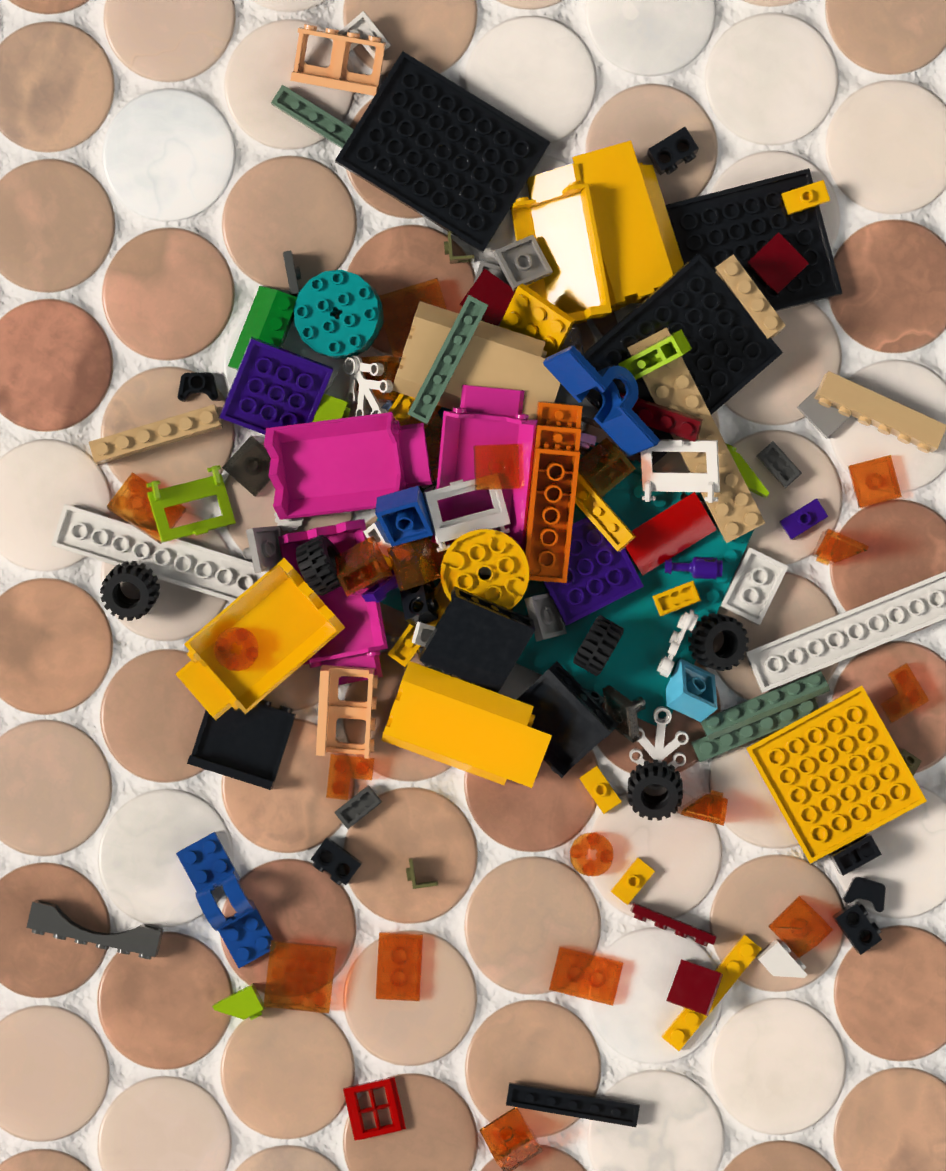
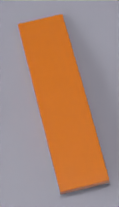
M538 401L537 430L524 552L529 565V580L567 583L580 459L582 405Z

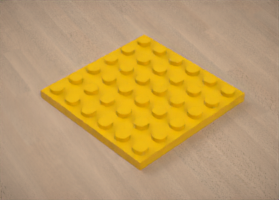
M862 685L746 747L810 864L927 802Z

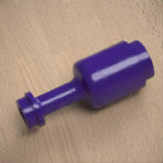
M693 557L690 563H676L669 559L665 560V573L671 574L672 571L690 572L695 579H716L717 577H722L723 560H717L714 557Z

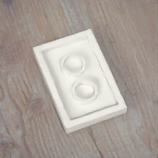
M749 547L720 606L760 625L789 566Z

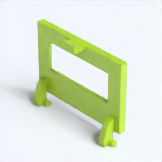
M220 465L207 468V471L212 472L213 476L163 489H158V485H160L159 480L146 484L147 488L152 487L153 490L148 492L147 495L161 543L194 534L195 536L208 533L209 530L236 523L222 474H219ZM216 495L222 516L170 529L164 508Z

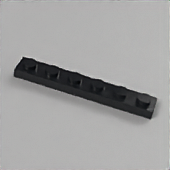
M509 1082L506 1106L631 1127L637 1126L640 1104L512 1082Z

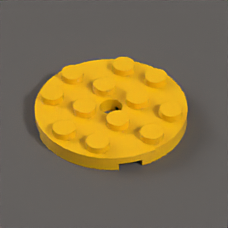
M493 529L472 530L458 537L447 549L441 564V583L450 601L451 591L456 586L511 610L519 603L527 589L529 582L528 560L521 546L509 535ZM482 567H487L491 570L492 574L490 578L482 579L478 574L479 570Z

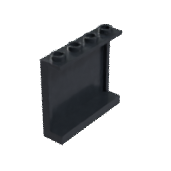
M454 586L451 591V601L424 649L420 647L418 649L419 661L428 667H436L447 675L453 674L460 677L463 681L477 684L482 688L498 693L535 632L534 621L529 617Z
M558 661L516 699L534 706L532 714L535 715L531 728L552 735L543 760L561 778L619 725Z
M261 700L246 714L240 708L235 710L231 707L217 720L205 710L196 742L187 764L272 790L296 714L292 713L291 708L280 705L279 709L271 707L272 702Z

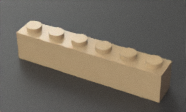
M830 371L823 376L814 399L819 400L818 403L827 408L831 406L837 408L841 415L847 417L852 415L858 418L859 423L866 426L871 424L877 427L879 432L886 435H895L900 442L905 444L912 443L917 446L918 450L925 453L938 449L946 430V424Z
M213 404L89 441V446L94 463L101 465L223 428L219 418L218 409Z

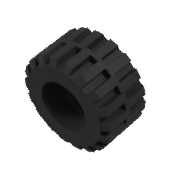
M319 535L296 548V559L300 572L308 586L315 593L323 596L346 584L347 571L344 561L335 545L327 537Z
M125 561L121 565L120 563L109 572L102 582L103 586L100 588V593L103 594L101 601L106 602L104 607L106 610L110 609L112 611L111 615L115 616L117 614L119 615L118 619L123 620L127 617V621H132L134 618L136 620L140 619L150 611L160 594L158 592L160 584H156L158 578L156 575H152L153 570L151 568L147 570L145 564L137 565V561H132L130 564L128 561ZM130 582L134 584L140 592V599L126 597L121 591L120 583Z
M710 613L708 616H702L701 621L697 620L696 627L690 631L692 636L688 637V642H691V645L688 647L689 651L693 652L691 656L697 660V663L718 671L731 670L732 665L737 667L740 664L739 660H743L745 658L744 652L748 651L746 643H749V638L745 637L747 630L742 628L744 625L735 618L718 613ZM722 631L724 643L721 649L715 653L713 641L715 636Z
M601 615L597 617L574 656L573 663L595 676L599 675L621 639L624 628Z
M653 760V763L644 761L643 766L637 765L636 771L632 770L628 778V802L632 806V810L635 813L639 811V816L642 818L647 816L648 820L657 818V821L662 820L663 816L667 819L671 817V812L675 814L678 811V807L681 806L683 799V783L679 771H675V767L672 764L667 766L666 761H662V763H658V760ZM652 784H659L667 789L664 794L659 796L648 795L643 790Z

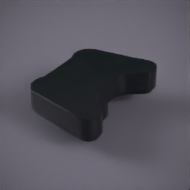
M209 372L182 374L178 399L184 402L191 394L203 393L212 401H217L218 392L214 375Z
M854 877L843 900L850 904L858 898L870 901L877 912H882L884 910L886 888L882 883L862 877Z

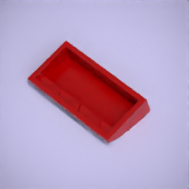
M693 492L632 530L631 532L636 537L625 549L643 576L664 563L665 560H669L717 529L698 496Z

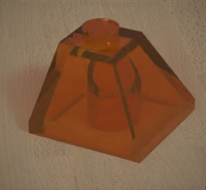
M827 529L822 532L812 556L817 557V562L828 566L829 563L834 564L865 552L869 546Z
M430 537L387 548L400 591L441 578Z
M711 790L710 794L703 793L678 808L677 813L724 826L728 799L723 797L724 793Z
M800 896L768 926L798 958L816 947L833 931L828 923Z

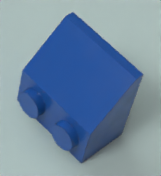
M419 486L377 497L375 514L392 547L433 535L434 532L425 498Z

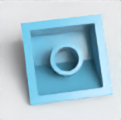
M680 659L666 687L667 707L702 722L718 709L715 675Z

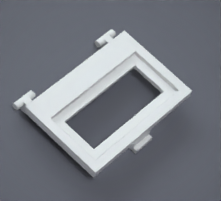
M660 440L658 445L641 452L643 491H645V496H642V500H645V502L656 500L655 496H651V491L708 492V497H705L704 500L708 501V503L718 502V497H714V492H720L718 440H697L696 442L690 440ZM652 451L706 452L707 473L653 472Z
M497 473L463 482V479L451 482L450 486L423 493L436 543L439 544L437 552L445 551L449 548L450 545H446V541L457 539L472 530L498 527V531L505 534L510 533V529H505L504 525L511 523ZM486 487L489 488L494 508L445 522L442 521L437 500Z

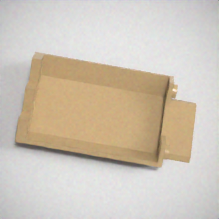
M421 301L419 302L392 391L416 398L459 315L458 313ZM480 321L437 405L453 410V407H460L462 385L523 390L525 392L522 414H528L529 419L536 420L538 401L554 403L560 386V382L543 364L547 351L543 350L545 341Z

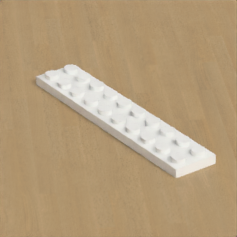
M64 504L51 546L115 566L119 563L121 565L125 561H128L129 564L132 561H137V565L143 563L146 565L145 568L147 570L151 568L153 570L152 575H156L160 580L230 602L236 600L267 573H255L252 562L175 539L161 543L159 533Z
M946 571L745 652L761 693L946 619Z

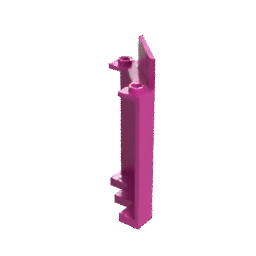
M462 385L460 407H453V411H444L436 489L450 486L451 482L463 479V482L497 473L511 523L504 525L505 529H510V533L506 534L512 537L524 551L537 420L529 419L528 414H522L525 392L523 390ZM488 487L437 500L443 522L494 508ZM433 533L431 542L436 543V539ZM456 539L446 541L445 544L451 545Z
M392 412L266 428L264 446L271 458L268 476L275 488L273 507L280 520L375 509L377 497L408 489L409 487L432 485L424 423L400 426L399 421L395 420Z
M365 520L346 521L337 525L317 527L308 531L279 536L278 540L282 559L285 558L302 578L303 576L297 564L296 548L319 535H324L335 545L347 571V582L345 585L323 596L318 595L345 628L303 665L309 664L310 668L322 665L374 668V675H378V678L383 677L379 655H381L380 651L388 649L380 602H365L361 595L376 583L369 542L363 532L366 530ZM341 676L339 677V685L368 680V678Z

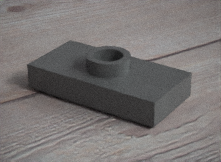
M284 251L283 257L290 294L298 297L300 292L298 280L301 279L299 266L295 267L292 251Z
M774 441L756 456L784 488L802 474Z
M368 785L334 813L345 827L349 829L382 803V801Z

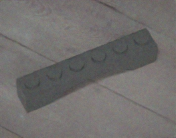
M39 900L32 902L26 927L32 929V933L45 935V932L52 933L56 939L66 940V937L75 939L74 942L87 945L88 942L95 943L96 947L108 950L109 947L117 948V952L129 955L130 952L139 953L138 957L144 959H151L158 955L164 931L161 928L142 924L124 932H96L72 921L58 905Z

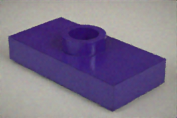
M816 498L779 522L790 540L827 518L828 515Z

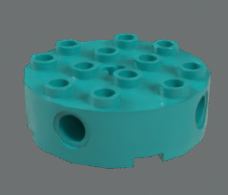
M344 270L324 271L311 278L299 292L294 306L295 327L302 341L315 352L333 359H347L352 355L358 356L367 351L378 337L384 322L383 304L375 288L359 275ZM338 311H341L340 318H336L335 315L338 314Z

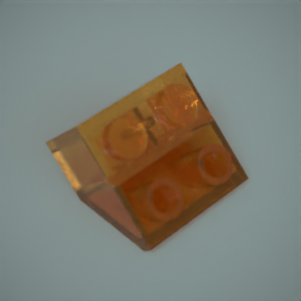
M606 437L579 460L578 471L603 498L633 473L636 468L622 451Z
M374 536L335 556L337 577L347 597L357 595L393 576Z

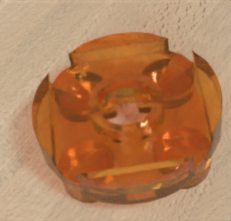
M232 627L219 635L214 652L216 659L223 667L230 671H243L251 667L258 658L259 645L257 639L250 631L244 628ZM234 643L238 646H243V649L240 650V655L231 653L230 650L233 649L232 645Z
M595 832L584 833L578 836L572 843L570 860L573 867L580 874L599 876L610 868L613 860V848L608 839L603 835ZM589 848L597 850L595 854L597 858L595 860L585 857L588 854L587 850Z

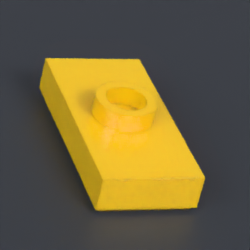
M824 180L781 194L788 215L830 201Z
M694 581L652 596L660 617L701 601Z
M595 766L579 777L603 814L622 802L598 766Z
M637 857L611 889V892L628 905L655 871Z

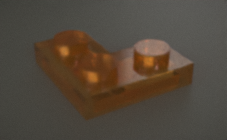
M907 663L887 674L898 692L880 703L890 723L895 722L930 701Z
M331 754L326 798L348 800L351 778L373 779L375 758L365 759L364 757Z

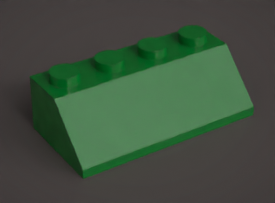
M259 286L228 367L238 370L251 337L280 348L283 347L294 319V306L297 297L279 290Z

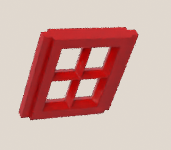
M395 1076L343 1088L355 1141L406 1129ZM385 1087L388 1103L376 1106L373 1090ZM369 1091L372 1107L360 1110L357 1093ZM389 1108L393 1124L381 1126L377 1110ZM373 1111L376 1128L365 1130L361 1114Z

